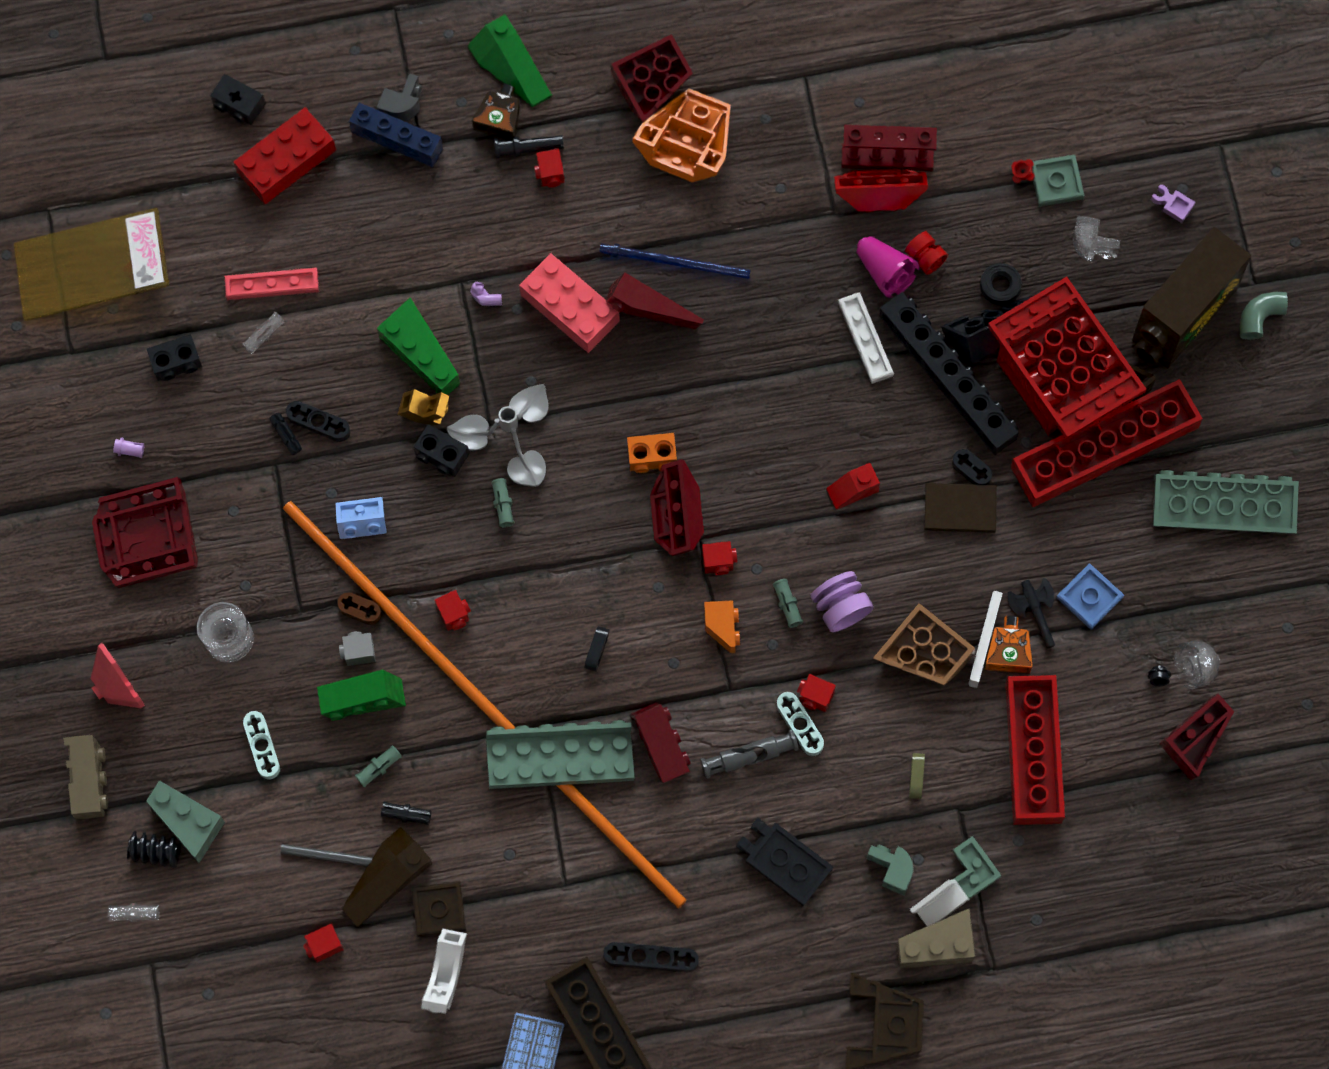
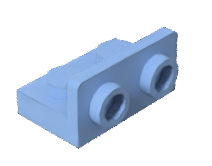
M382 497L335 503L340 539L385 534L387 532Z

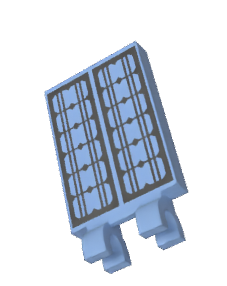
M516 1013L502 1069H554L564 1023Z

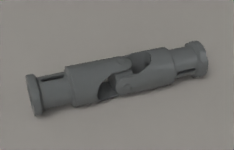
M789 730L787 734L775 738L770 736L746 744L742 748L729 749L720 752L718 756L708 759L703 757L700 760L705 777L709 779L711 775L723 771L728 773L738 770L745 765H752L779 757L780 753L790 750L798 751L799 747L793 730ZM762 747L764 748L763 753L757 757L753 748Z

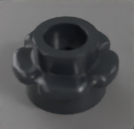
M1154 666L1148 672L1151 685L1165 686L1169 683L1171 672L1166 667Z

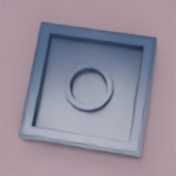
M1089 563L1056 598L1092 630L1124 598V594Z

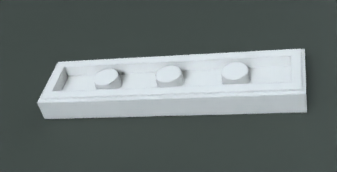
M860 292L838 299V304L871 384L893 377V370Z
M994 591L992 593L968 683L969 686L974 688L978 687L1002 597L1001 592Z

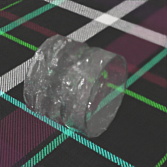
M227 602L214 603L207 607L199 616L197 622L198 636L210 655L218 661H238L246 656L252 648L254 642L253 629L241 609L234 604Z

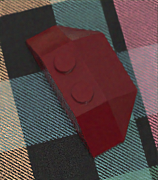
M680 459L661 466V473L656 479L650 494L654 540L672 556L693 551L704 533L700 488L685 461Z

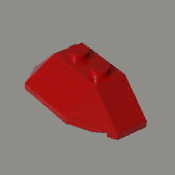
M906 169L858 170L845 173L842 176H834L836 194L858 211L873 212L877 210L896 211L906 209L928 189L926 172Z

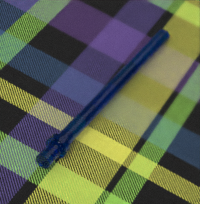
M601 243L600 253L611 254L615 258L623 256L747 279L750 278L751 273L749 269L620 247V244L616 243L615 245Z

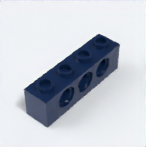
M358 103L349 120L351 133L431 167H434L443 149L440 136L362 103Z

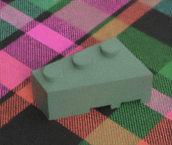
M161 781L157 783L147 799V803L194 859L200 863L225 823L222 817Z

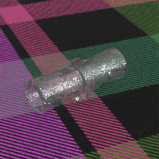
M274 312L261 326L258 325L255 328L256 331L242 343L243 347L250 354H253L266 340L269 341L272 338L271 335L285 323L284 319L277 312Z
M131 903L130 905H109L108 907L109 921L130 920L131 923H136L137 920L159 919L158 904L137 905V903Z

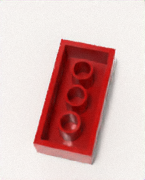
M305 107L233 163L237 174L266 205L334 153L336 146L331 135Z

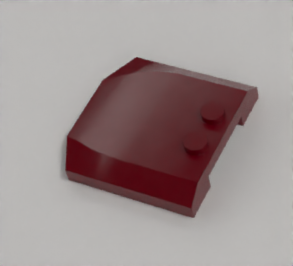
M179 477L99 498V508L92 521L100 568L117 588L197 568L198 557L188 504Z

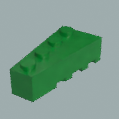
M411 297L377 327L379 338L437 394L442 392L449 395L460 384L457 371Z

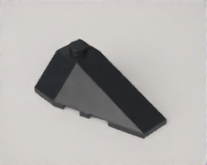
M1031 297L1003 304L1001 310L981 311V316L969 319L968 315L960 317L941 326V329L960 358L971 363L980 362L1000 346L988 328V323Z

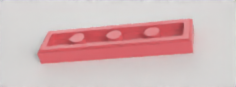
M317 268L228 275L225 276L226 299L235 300L319 292Z

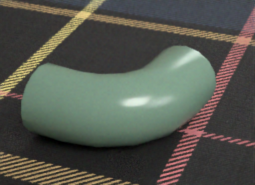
M1287 292L1264 293L1249 301L1241 314L1240 337L1248 340L1262 338L1263 322L1266 317L1270 315H1286L1288 306Z

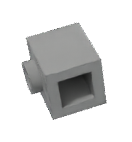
M351 632L348 633V636L342 637L343 645H339L340 657L345 659L347 666L376 662L371 633Z

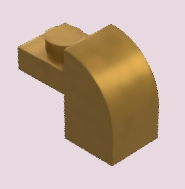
M415 389L403 393L397 415L418 423L440 425L442 418L446 415L449 408L447 404L449 395L441 392L429 396Z

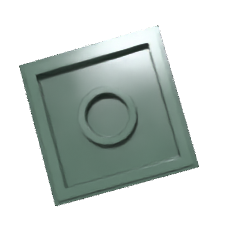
M1075 155L1033 161L1034 166L1032 170L1035 174L1033 183L1039 207L1084 199V191Z

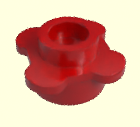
M1031 159L1012 163L1011 168L1014 174L1012 179L1015 183H1020L1024 180L1032 181L1035 178L1032 170L1034 162Z

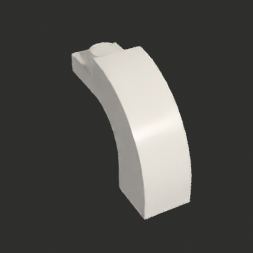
M442 929L437 942L431 979L422 1000V1009H427L434 1013H446L447 1009H450L461 969L467 934Z

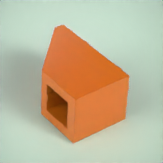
M733 601L704 602L706 632L728 652L735 653L736 646L740 645V633L735 631L734 623L739 622L738 608H733Z

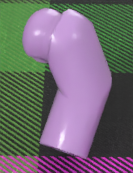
M481 282L472 284L471 295L480 305L502 306V294H489L483 288L484 285Z

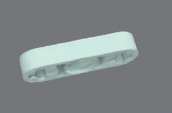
M791 692L782 693L777 699V709L789 729L793 730L797 742L807 755L816 756L820 754L824 746L821 734L797 696ZM783 700H792L793 711L796 712L797 710H800V712H797L793 714L791 718H788V716L791 715V711L787 706L784 708L782 707L784 703ZM797 718L805 719L807 727L803 730H797L793 725L794 720ZM810 730L813 731L809 733V736L812 739V741H818L817 749H814L813 747H807L809 744V740L806 737V734Z
M249 712L243 719V725L258 772L265 779H273L280 772V764L266 720L260 712ZM252 718L261 721L258 723L259 734L255 733L252 725L248 726V724L252 723ZM260 739L268 741V748L264 751L255 749V744ZM268 756L270 764L275 765L272 767V772L268 773L266 770H262L266 767L263 757Z

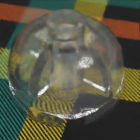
M1199 640L1179 644L1177 646L1180 647L1179 652L1174 654V665L1179 679L1184 677L1187 683L1184 686L1193 690L1211 684L1218 675L1220 658L1215 650L1208 643Z

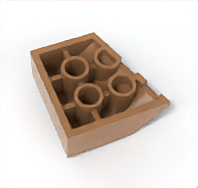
M919 603L873 659L945 686L964 668L976 652L975 647Z

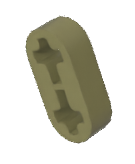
M912 754L909 798L921 799L925 754Z

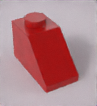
M871 463L847 472L827 487L826 491L835 509L838 510L879 492L880 482Z

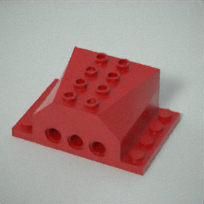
M1068 277L1061 279L988 323V328L1000 344L997 363L1048 436L1059 428L1067 440L1146 392L1144 384Z

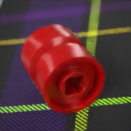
M924 231L906 246L905 252L915 261L918 260L919 268L926 275H929L947 260L948 254L940 245L935 246V239L927 231Z

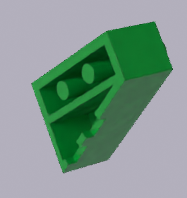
M383 669L317 687L321 715L333 721L344 719L345 716L406 706L402 679Z

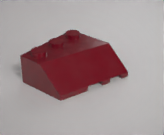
M672 34L611 64V74L631 111L642 123L693 75Z

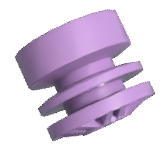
M852 571L830 578L811 594V599L814 603H817L816 608L819 611L828 610L823 615V620L830 632L841 631L854 625L870 614L874 608L866 593L856 594L862 585L856 581L857 576Z

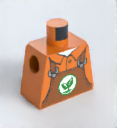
M1005 616L1004 628H994L985 670L1030 674L1032 656L1029 631L1018 629V617Z

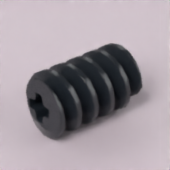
M133 831L128 843L127 859L129 860L131 857L133 862H138L141 858L143 864L148 863L150 860L152 865H157L160 860L162 867L167 866L169 863L171 868H176L180 857L181 843L176 844L175 837H172L169 843H166L165 835H162L160 841H157L156 834H153L150 840H147L146 832H143L141 838H138L137 831Z

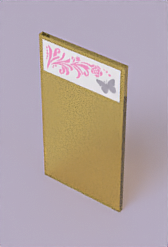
M158 208L14 243L23 318L25 321L169 286Z

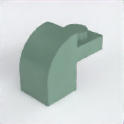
M871 845L867 859L888 868L882 887L905 895L913 874V863L909 854L899 846L895 854H891V850L882 845H877V847Z

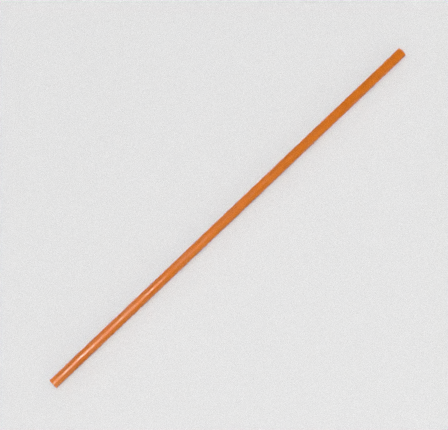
M289 501L283 507V510L498 727L515 729V726L292 501ZM572 784L556 785L678 909L684 905L687 900Z

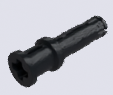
M563 135L519 139L517 136L508 140L494 139L496 159H499L500 156L508 155L519 157L521 153L564 150Z

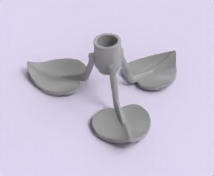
M540 384L526 388L513 396L509 406L500 409L499 419L494 420L495 423L490 430L485 418L479 415H468L447 426L449 436L467 445L469 451H477L487 446V436L492 435L499 425L503 431L512 433L519 456L512 458L508 463L507 472L510 479L519 485L539 486L546 475L544 458L534 450H530L524 455L522 454L516 428L518 420L521 418L528 423H535L545 418L549 410L545 385Z

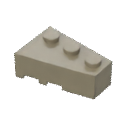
M93 735L65 737L64 745L68 746L69 753L66 767L69 768L70 774L68 787L71 814L75 819L105 817L104 809H108L107 795H103V786L107 785L106 772L102 771V762L106 760L105 749L101 748Z
M966 909L899 938L897 942L899 969L973 962L975 953L970 909Z

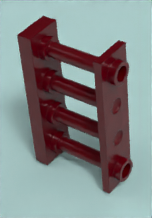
M844 125L841 168L933 171L937 128Z

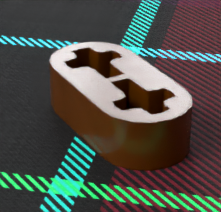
M349 592L342 594L338 598V608L347 617L368 625L376 624L381 619L380 607L371 600ZM351 599L353 605L357 606V609L351 606L345 609L343 602H348ZM371 608H374L376 615H371L370 618H367L366 613L361 611L362 609L370 611Z

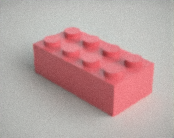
M552 253L519 285L520 295L587 353L620 322L619 312L614 310L611 304L606 302L600 294Z

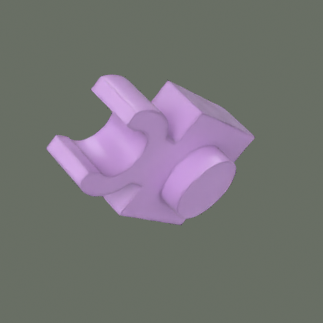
M1160 185L1158 191L1163 196L1158 197L1153 194L1152 202L1158 205H1165L1163 212L1182 223L1194 207L1195 202L1177 190L1171 195L1167 187Z

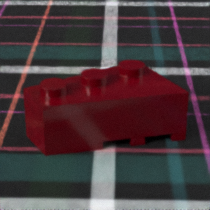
M1218 693L1210 697L1164 738L1159 745L1187 777L1193 780L1200 775L1201 769L1210 757L1216 742L1221 737L1234 711Z
M654 703L630 713L632 720H635L640 732L639 736L646 746L648 756L660 782L664 783L690 772L688 765H691L686 751L681 752L678 743L682 741L676 729L672 730L669 721L672 720V717L667 707L663 708L662 704Z

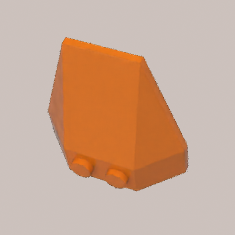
M689 88L643 122L633 137L632 142L650 166L690 182L717 176L726 159L730 105Z

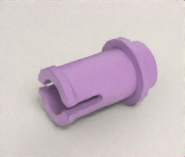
M121 437L115 440L113 452L118 453V456L124 454L142 458L144 443L125 441Z

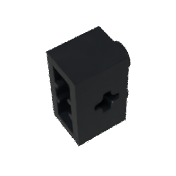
M226 74L223 75L210 94L213 107L221 113L227 112L240 123L246 122L250 125L253 124L266 104L262 93Z

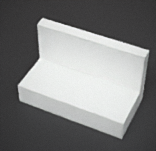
M947 880L912 907L910 911L918 913L926 926H929L946 918L967 902L969 898L956 880Z

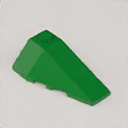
M506 15L486 24L467 45L475 60L483 69L491 72L498 81L513 86L515 88L514 93L531 107L552 97L550 90Z

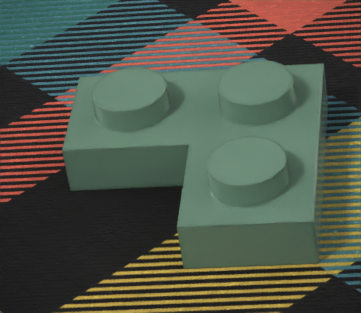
M973 836L953 849L952 852L966 870L953 880H956L969 899L1001 878L1002 875Z

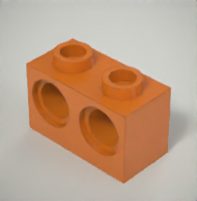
M674 433L627 437L630 471L646 473L650 469L660 470L662 465L677 461ZM661 450H668L670 454L666 457H662L658 454V452ZM638 452H644L647 456L643 459H638L634 455Z

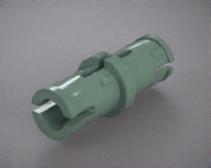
M499 478L491 482L495 497L493 504L497 508L499 526L506 528L515 524L511 510L512 499L508 495L506 479Z
M787 579L777 580L773 583V587L780 601L778 604L779 608L784 611L788 626L790 628L797 627L803 623L796 605L798 601L796 597H793Z
M392 745L378 758L374 757L371 759L372 763L356 774L355 777L365 788L380 774L384 775L386 769L399 758H402V756Z

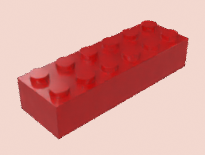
M1056 675L1008 676L1006 681L1013 825L1062 824L1065 818L1057 677Z

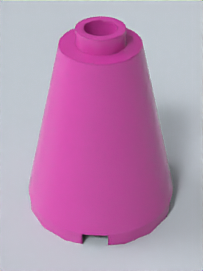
M872 236L861 239L857 244V255L882 294L886 297L892 298L891 294L896 293L898 295L904 292L915 280L916 276L913 273L915 268L919 271V264L913 258Z

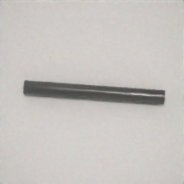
M286 844L281 845L280 851L281 854L368 866L373 858Z

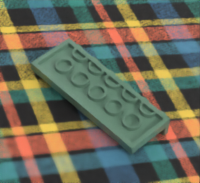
M1160 470L1159 474L1153 476V481H1155L1153 527L1296 534L1299 481H1292V477L1285 476L1278 477V480H1268L1269 476L1255 475L1254 479H1245L1243 474H1231L1230 478L1221 477V473H1207V477L1197 476V472H1183V475H1174V471Z
M617 720L611 722V724L590 722L587 725L578 726L576 723H567L559 727L544 724L540 725L539 728H529L528 726H517L515 729H505L504 727L491 728V730L486 731L485 738L489 789L634 781L631 723Z

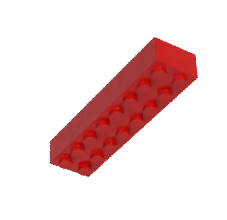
M1179 379L1118 408L1067 440L1064 435H1061L1013 458L1011 469L1032 507H1035L1198 429L1203 418Z

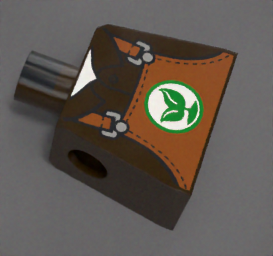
M502 84L499 93L487 92L472 119L474 131L507 140L516 136L520 104L519 99L513 97L515 91L513 86Z

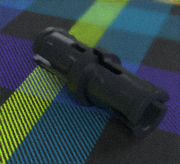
M386 801L383 802L382 806L384 807L381 809V817L400 819L403 823L410 821L429 826L432 810L411 807V804L406 803L404 806Z

